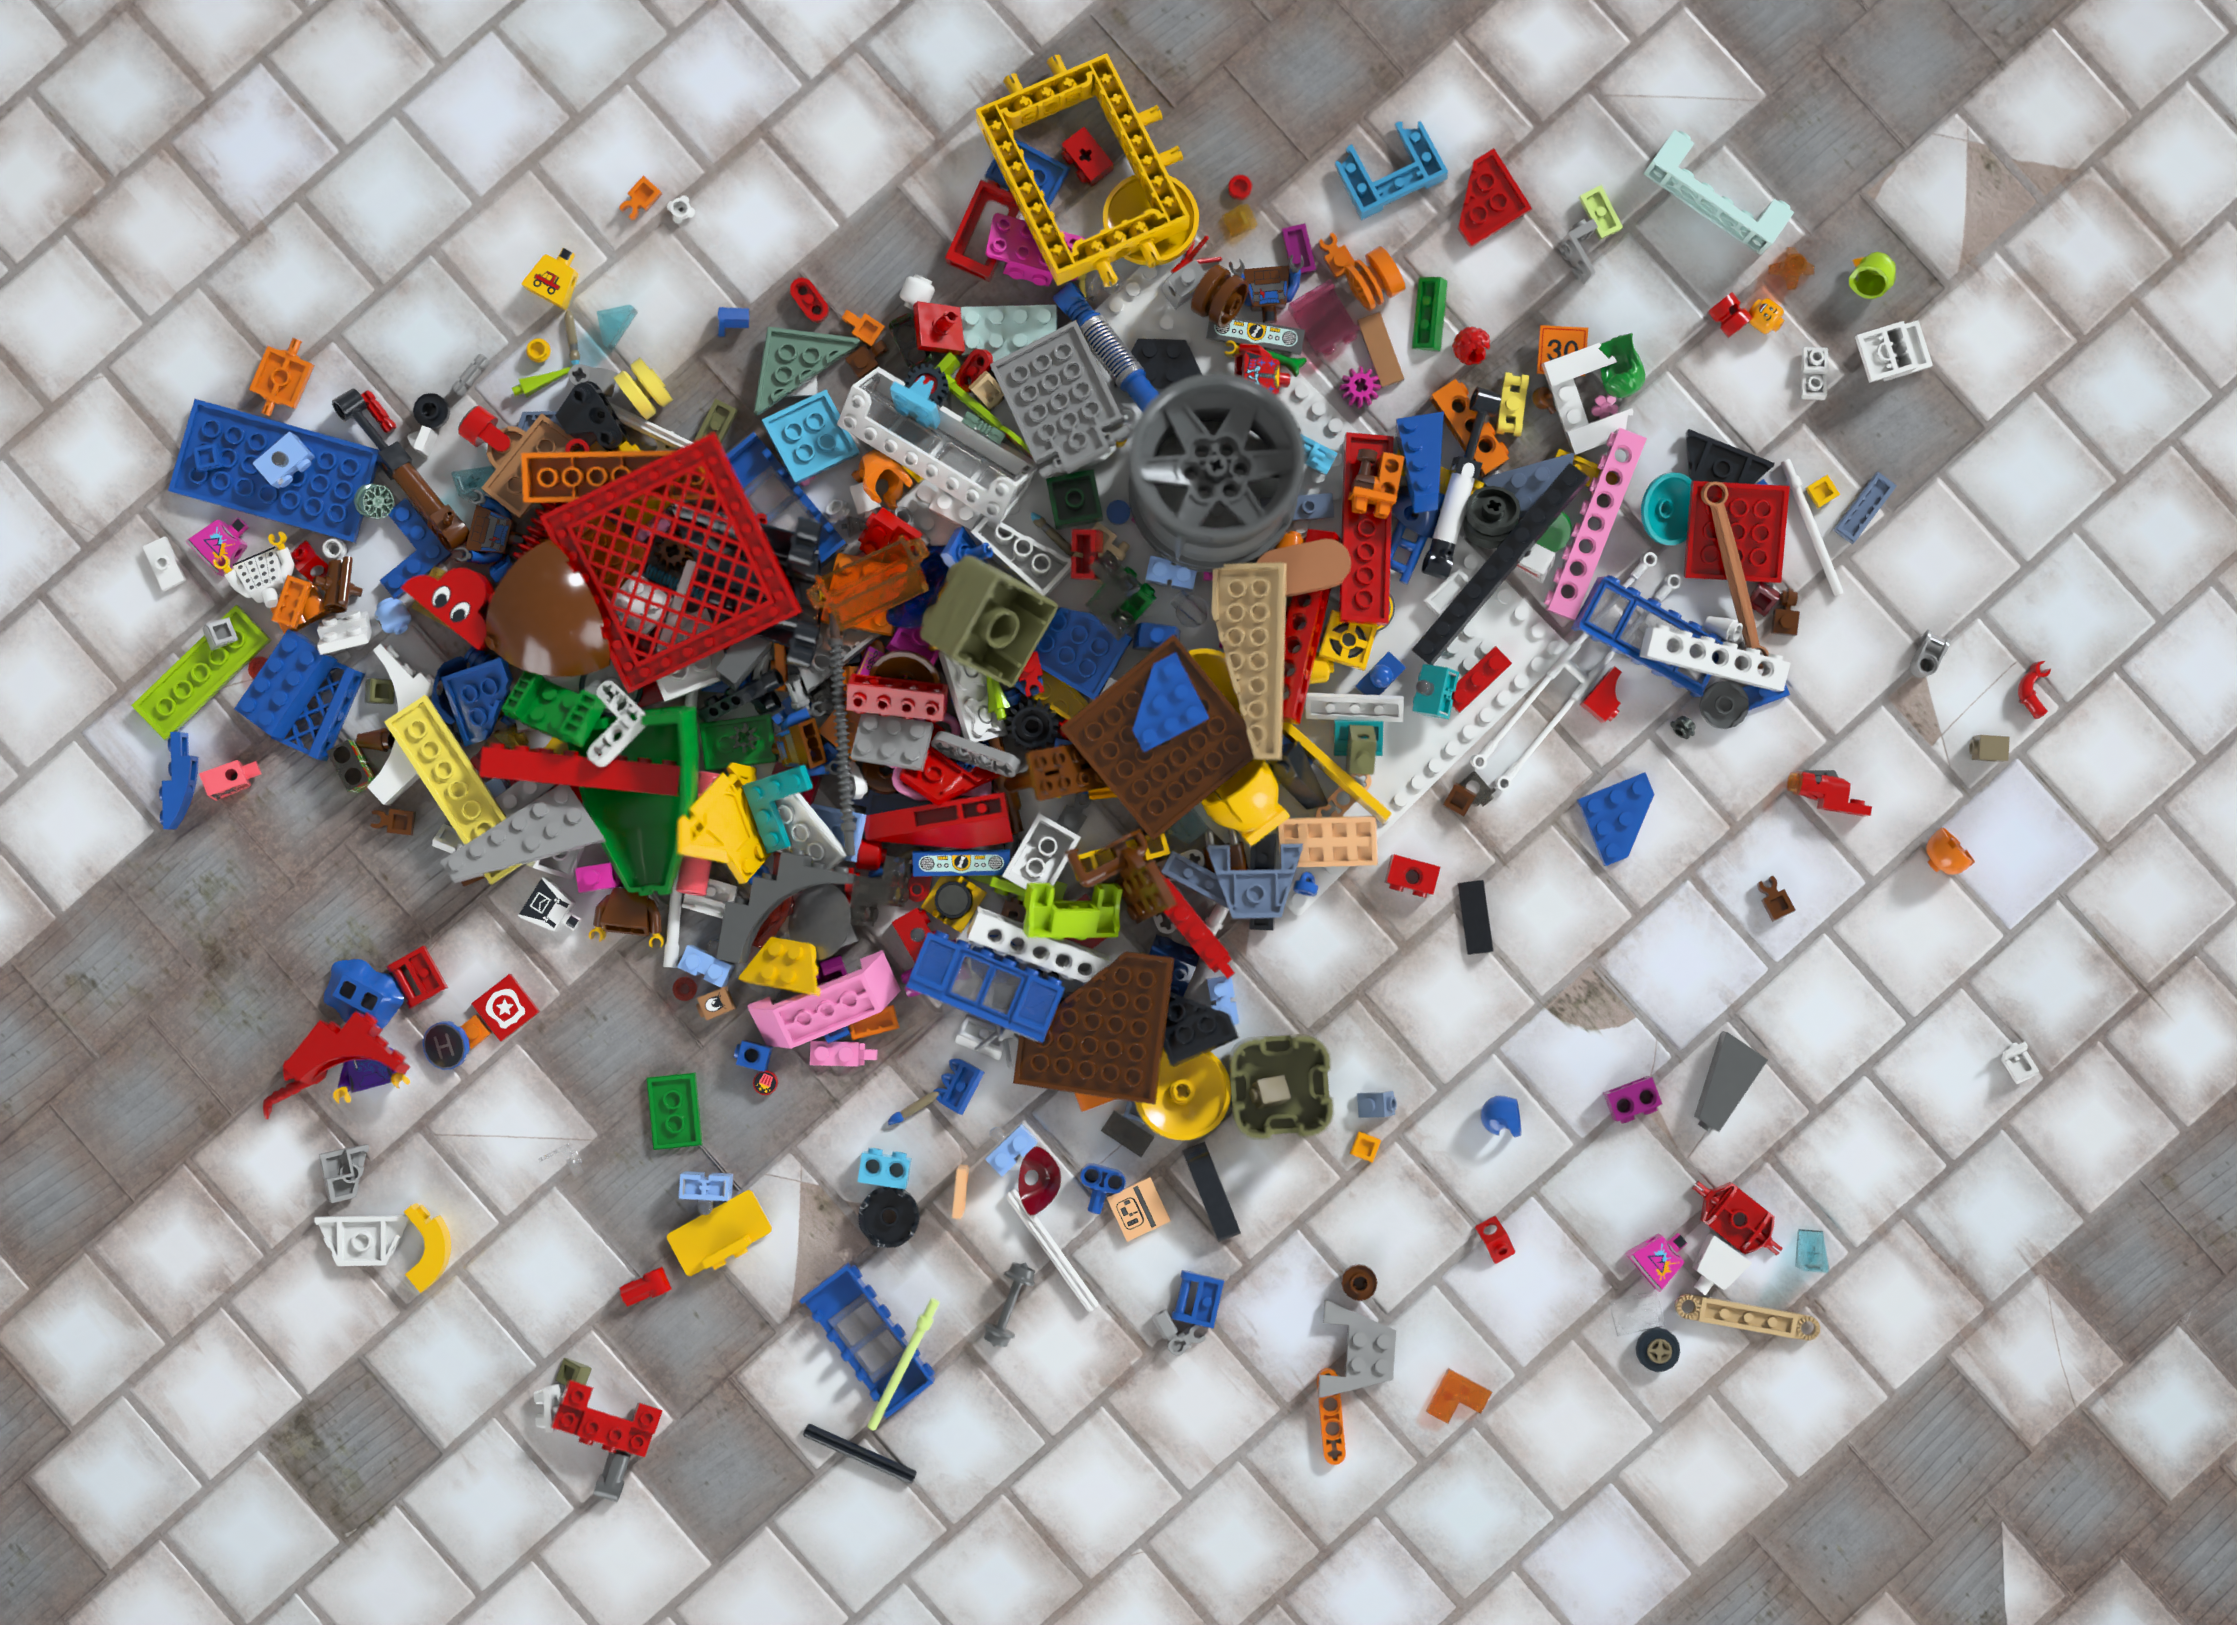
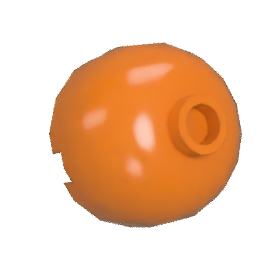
M1944 827L1937 830L1930 837L1926 845V852L1930 858L1927 863L1936 872L1941 870L1950 875L1959 874L1974 864L1975 860L1967 849H1963L1958 839Z

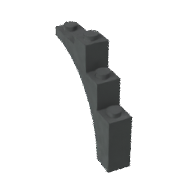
M710 535L707 542L709 549L718 552L722 539ZM725 543L722 554L735 558L737 550H730L726 547ZM740 554L739 559L745 561V557ZM733 590L734 595H741V591ZM746 593L744 598L757 602L758 596ZM762 598L761 603L766 602V601H768V600L765 599V598ZM743 602L740 612H744L755 606ZM752 635L729 646L726 655L715 669L716 677L736 691L772 649V641Z
M790 848V852H781L777 875L762 873V877H753L750 900L735 897L734 901H726L716 959L735 963H747L752 944L760 927L771 912L782 902L801 890L820 884H855L856 874L848 873L849 868L834 866V870L825 869L826 864L811 862L812 856L804 855L805 850Z

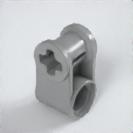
M576 364L570 368L568 377L574 386L581 382L592 381L600 387L606 397H612L616 383L613 377L618 373L608 369ZM583 372L586 378H581L579 382L576 375H581Z
M1926 630L1910 663L1912 675L1917 678H1925L1934 674L1951 641L1949 639L1943 640L1933 635L1932 631ZM1921 660L1928 664L1927 672L1921 669Z

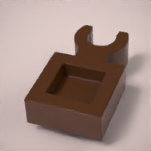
M389 809L388 816L380 810L372 811V814L381 817L380 823L370 824L372 828L381 829L387 826V833L413 836L416 812Z
M1774 876L1768 878L1771 883L1770 888L1765 887L1762 881L1757 883V888L1761 893L1766 894L1767 897L1761 901L1772 922L1795 912L1796 909L1785 889L1777 890V880Z

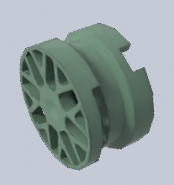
M366 484L357 490L354 504L361 515L380 519L390 514L393 509L394 499L390 490L385 486Z

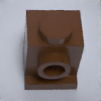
M1011 897L1010 901L1005 900L1001 915L1009 918V912L1015 910L1018 913V917L1015 920L1024 923L1027 910L1023 905L1024 901L1018 900L1015 897Z

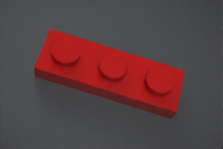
M1497 646L1489 651L1457 682L1456 690L1452 692L1451 699L1453 700L1452 707L1458 713L1466 708L1512 664Z

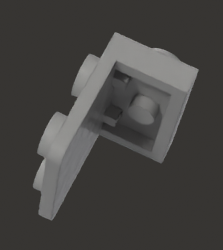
M1583 219L1572 226L1573 229L1568 231L1560 243L1562 256L1565 260L1569 259L1573 266L1572 273L1578 281L1581 280L1583 284L1589 282L1595 275V270L1580 245L1581 242L1590 238L1598 228L1594 219L1588 222Z

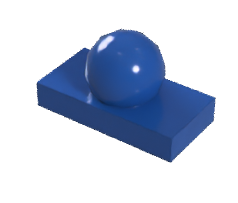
M1388 651L1355 687L1363 695H1381L1406 667Z

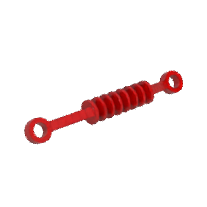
M572 439L565 447V452H570L574 445H580L584 448L585 452H590L588 444L582 439ZM539 502L544 507V510L535 509V513L542 516L558 508L557 504L564 505L567 502ZM540 518L530 519L536 526L526 527L531 536L522 535L527 544H518L517 546L523 552H514L513 557L519 560L528 551L541 544L540 539H549L544 533L546 529ZM493 592V593L490 595V597H489V600H488V601H489V605H490V601H491V599H492V597H493L494 592Z

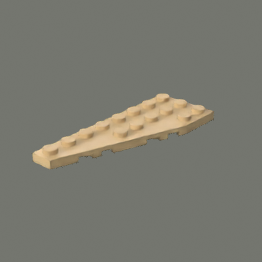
M1285 563L1224 564L1223 568L1213 569L1212 616L1217 625L1218 636L1226 656L1225 660L1235 693L1238 696L1241 714L1244 716L1252 751L1257 760H1281L1287 566Z

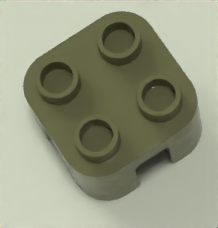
M1307 1034L1248 1037L1236 1043L1229 1056L1232 1115L1240 1131L1254 1139L1272 1138V1134L1297 1133L1298 1136H1313L1323 1132L1329 1126L1333 1117V1100L1329 1095L1328 1071L1331 1069L1330 1056L1326 1047L1319 1040ZM1285 1075L1291 1099L1282 1105L1256 1110L1255 1103L1250 1098V1086L1257 1080Z

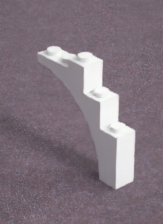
M379 644L373 650L385 665L393 682L398 712L424 695H427L430 701L432 700V690L435 681L433 675L429 674L427 676L426 674L419 673L417 676H414L416 671L408 663L403 664L398 659L400 654L391 645L387 647ZM437 687L436 692L439 695L442 691ZM396 739L390 756L382 770L367 786L383 805H391L420 778Z

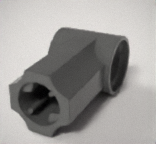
M616 1450L615 1453L609 1452L603 1473L600 1474L595 1486V1496L618 1502L623 1490V1478L631 1455L621 1450Z

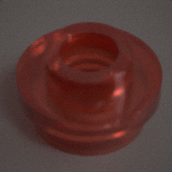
M681 977L673 984V994L678 1000H691L697 993V985L693 979ZM684 984L689 986V992L686 994L681 991V987Z

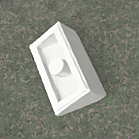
M965 1015L955 1042L974 1050L976 1046L996 1032V1028ZM997 1037L978 1052L1000 1060L1004 1050L1003 1040L999 1041Z

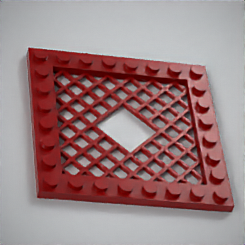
M715 432L540 516L551 541L568 557L569 562L567 564L574 573H580L594 598L604 624L600 629L603 638L608 640L610 659L628 694L802 612ZM703 467L705 473L696 471L695 469ZM689 473L685 485L673 481ZM693 474L705 478L702 490L689 486ZM709 481L717 496L706 493ZM667 483L663 495L652 491ZM671 484L683 488L680 501L667 497ZM687 491L700 495L696 507L684 503ZM645 494L642 506L630 502L631 500ZM649 495L662 499L658 512L646 507ZM704 496L716 500L713 513L700 509ZM666 501L678 505L675 517L662 513ZM720 503L727 518L717 515ZM623 505L620 516L608 512ZM628 505L640 509L636 522L624 518ZM682 507L695 511L691 524L679 520ZM644 511L656 515L653 528L640 524ZM699 513L711 517L707 529L695 525ZM602 515L599 526L588 523V521ZM606 516L618 520L615 532L603 528ZM661 517L673 522L669 534L657 530ZM715 519L727 523L724 536L711 531ZM622 522L635 526L631 538L619 534ZM677 523L689 527L686 540L673 536ZM580 525V528H579V531H578V534H577V532H576V530H575V527H577V526ZM585 526L597 530L593 543L581 539ZM731 526L739 541L728 538ZM639 528L651 532L648 544L635 540ZM693 529L706 534L702 546L689 542ZM601 532L613 536L610 548L598 545ZM655 534L700 550L686 595L641 579ZM710 535L722 539L718 552L706 548ZM617 538L630 542L626 555L614 551ZM726 541L738 545L735 558L722 554ZM583 544L592 547L589 556ZM634 544L646 548L642 560L630 556ZM742 548L749 563L739 560ZM596 549L608 553L604 565L592 561ZM704 552L717 556L713 568L701 564ZM612 554L624 558L621 571L608 567ZM721 558L733 562L729 574L717 570ZM628 561L641 565L637 577L625 573ZM737 564L749 568L746 580L733 576ZM594 566L603 569L600 578ZM699 568L711 572L708 584L695 580ZM607 571L619 575L616 587L603 583ZM753 571L760 585L750 582ZM715 574L728 578L724 591L712 586ZM623 577L635 581L632 593L620 589ZM732 580L744 584L740 596L728 592ZM639 583L652 587L648 599L636 595ZM694 584L706 588L702 601L690 597ZM748 586L760 590L757 602L744 598ZM605 588L614 591L611 600ZM656 589L668 593L664 605L652 601ZM710 590L722 594L719 607L706 602ZM618 593L630 597L627 609L614 605ZM765 593L768 601L761 603ZM672 595L684 599L681 611L668 607ZM726 596L738 600L735 613L723 609ZM634 599L646 603L643 615L631 611ZM688 601L701 605L697 617L685 613ZM743 602L755 606L739 614ZM650 605L663 609L659 621L647 617ZM704 607L717 611L713 623L701 619ZM616 610L625 613L622 622ZM667 611L679 615L675 627L663 623ZM721 613L732 616V618L717 624ZM629 615L641 619L638 631L626 627ZM683 617L695 621L692 633L679 629ZM645 621L658 625L654 637L642 633ZM699 623L711 627L696 634ZM662 627L674 631L670 643L658 639ZM627 632L636 635L634 644H632ZM678 633L689 637L674 645ZM640 637L652 641L649 653L637 649ZM656 643L668 647L653 654ZM638 655H641V656H644V657H647V658H645V659H643V660H640V658H639Z

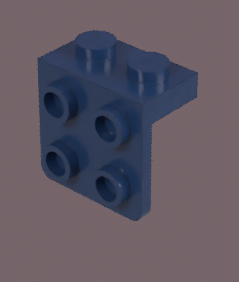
M1156 934L1149 955L1174 958L1170 992L1184 997L1200 956L1192 947L1184 946L1168 937Z

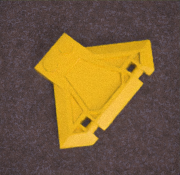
M732 762L727 766L729 776L727 777L724 773H721L689 808L690 818L687 819L683 815L678 820L677 854L726 863L739 884L748 882L771 853L767 854L763 841L757 832L756 822L742 788V785L757 780V768Z

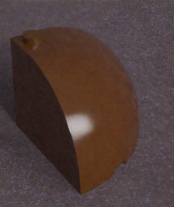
M550 539L523 555L502 578L488 608L486 618L487 637L485 641L488 648L494 650L504 660L515 667L531 673L554 677L590 674L610 666L608 640L603 638L600 629L604 624L594 598L580 573L572 571L567 564L569 562L568 557Z

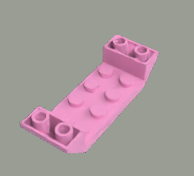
M883 950L860 959L862 969L818 986L820 988V996L801 993L776 1004L773 1003L769 996L747 1005L766 1045L792 1049L882 1012L901 991Z

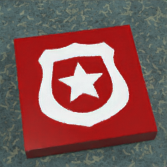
M508 974L471 1003L500 1042L540 1013V1010L512 974Z

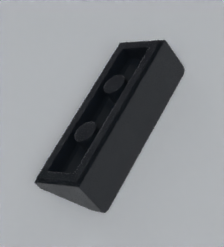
M1477 880L1457 883L1467 955L1493 952L1484 881Z

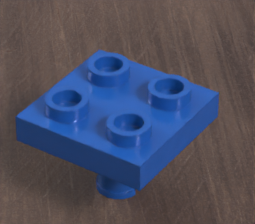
M961 526L954 530L941 556L949 568L967 555L989 564L986 559L993 556L992 547H989V543L977 546L964 526Z

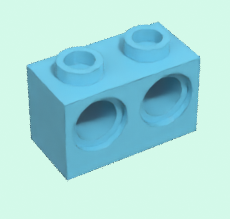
M868 1148V1151L862 1152L857 1182L899 1189L907 1188L912 1158H907V1153L893 1151L892 1155L882 1154L883 1150L878 1148ZM868 1160H876L880 1166L879 1171H869L867 1168ZM894 1163L901 1164L904 1169L903 1174L900 1176L894 1175L891 1172V1165Z

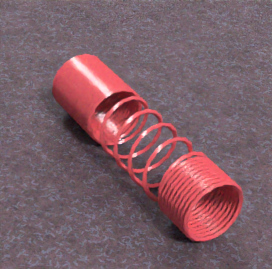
M698 772L697 798L704 793L720 774ZM684 855L680 872H678L677 889L675 890L684 894L706 896L711 871L710 867L713 861Z

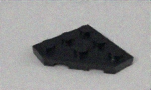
M1170 992L1163 1047L1172 1067H1176L1239 1038L1233 1020L1228 1013L1215 1010L1207 1005Z

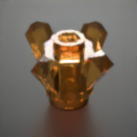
M1786 247V259L1769 265V274H1780L1786 280L1787 290H1796L1801 275H1814V265L1807 262L1805 257L1798 253L1796 247Z

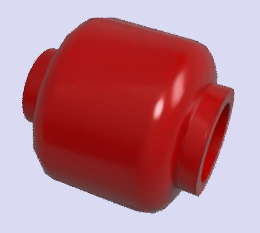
M862 838L857 853V862L851 861V863H855L857 869L876 871L880 868L881 863L886 862L887 849H882V843L879 841H867Z

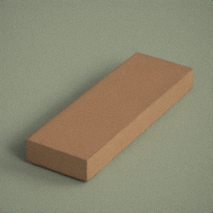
M1377 312L1358 319L1357 324L1375 373L1379 377L1378 381L1381 388L1404 381V376L1381 313Z

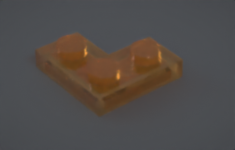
M1448 1368L1426 1412L1447 1424L1450 1422L1459 1403L1481 1414L1492 1391Z

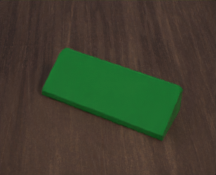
M1419 277L1412 349L1441 351L1448 284L1447 280L1442 277Z

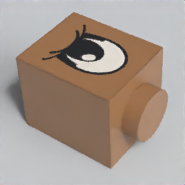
M728 986L697 998L699 1002L696 1004L697 1010L701 1017L706 1018V1021L736 1009Z

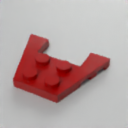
M930 722L933 723L934 728L923 771L902 768L899 780L938 806L998 778L1000 774L977 766L970 772H967L931 746V741L939 731L945 732V729L934 722Z

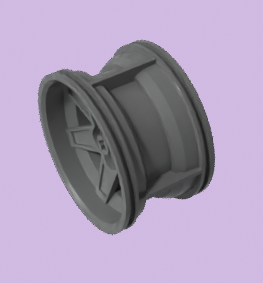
M1198 375L1179 381L1158 394L1140 416L1133 432L1130 447L1129 504L1135 524L1148 544L1169 561L1201 572H1213V569L1223 568L1224 564L1254 563L1264 553L1273 550L1285 536L1294 518L1298 491L1305 468L1304 440L1295 417L1284 402L1266 387L1236 375ZM1218 420L1224 422L1216 435L1212 436L1200 421ZM1250 430L1264 441L1269 450H1244ZM1175 432L1185 455L1155 457L1161 445ZM1222 450H1228L1232 453V455L1225 457L1222 456L1220 452ZM1197 452H1205L1207 457L1199 458L1195 454ZM1242 469L1246 474L1238 476L1234 471ZM1188 472H1193L1197 475V477L1194 479H1188L1185 476V474ZM1266 478H1277L1278 487L1269 504L1262 509L1247 484ZM1156 485L1182 486L1187 490L1178 516L1162 501L1155 488ZM1226 490H1231L1235 493V495L1232 497H1227L1223 494V492ZM1205 491L1208 492L1211 496L1209 498L1204 499L1201 498L1198 494L1200 492ZM1217 503L1225 507L1242 523L1237 526L1221 529L1200 527V524Z

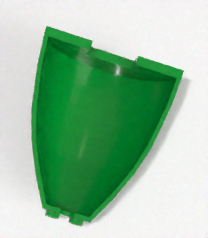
M695 706L642 709L645 715H641L642 725H646L645 728L618 754L619 756H627V761L637 762V758L652 759V764H662V760L677 761L676 766H681L679 796L579 787L588 815L606 840L601 845L611 865L627 891L638 892L639 896L653 894V891H658V895L673 893L672 887L684 857L682 854H677L678 820L683 815L687 819L690 818L689 808L697 800L699 746ZM633 713L629 716L634 722L638 719ZM616 715L610 717L600 716L583 747L568 742L569 751L579 752L578 756L588 757L587 753L591 745L618 717ZM622 732L614 736L613 742L618 741L622 737Z

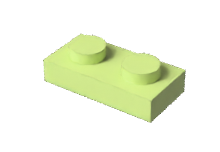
M1602 185L1579 196V200L1589 220L1594 219L1598 226L1595 232L1599 240L1622 230L1623 226Z

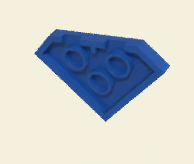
M1176 652L1153 664L1133 732L1144 752L1209 719Z
M502 657L441 677L464 746L487 740L492 734L513 681L508 663Z
M1646 772L1577 799L1604 866L1629 857L1654 797V792Z

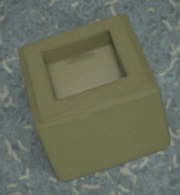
M366 679L365 703L393 704L394 686L392 680Z
M564 1358L555 1381L564 1386L567 1385L568 1380L586 1385L592 1368Z

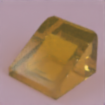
M1241 204L1222 216L1232 237L1258 226L1248 204Z
M516 723L508 725L494 734L498 741L505 744L511 750H514V745L526 746L529 743L524 732L518 733Z

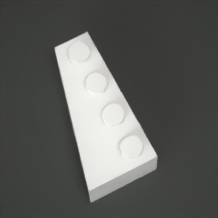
M985 516L971 531L970 536L977 546L983 543L990 544L989 547H992L993 550L991 558L1005 571L1046 597L1071 571L1070 558H1066L1058 554L1057 551L1037 543L1034 539L1020 534L1002 522L998 524Z

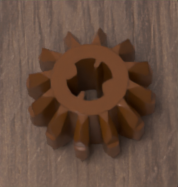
M680 533L678 535V538L683 539L682 534ZM661 536L664 541L663 544L655 543V546L661 549L654 552L655 557H661L657 564L659 566L665 564L664 570L667 572L673 567L674 572L679 573V565L685 568L687 560L694 561L689 556L692 552L685 544ZM677 548L680 551L678 556L670 554L671 549L676 550Z

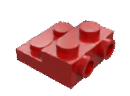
M882 507L877 514L872 513L867 519L865 525L869 528H865L858 538V541L861 542L859 549L875 560L880 561L884 557L892 563L907 566L923 533Z

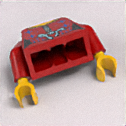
M1228 340L1225 343L1228 347H1234V350L1231 352L1224 351L1226 357H1235L1234 375L1252 380L1266 387L1275 395L1279 393V387H1289L1290 374L1281 373L1279 360L1272 358V355L1262 346L1242 343L1237 346L1232 340Z

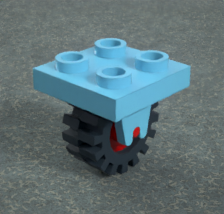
M921 364L920 369L915 366L913 373L911 371L907 373L908 378H905L904 386L894 381L890 392L895 410L906 417L910 415L921 426L925 428L930 426L936 430L941 422L937 405L941 408L944 405L943 400L947 401L949 385L945 373L941 372L938 366L934 369L933 364H929V367Z

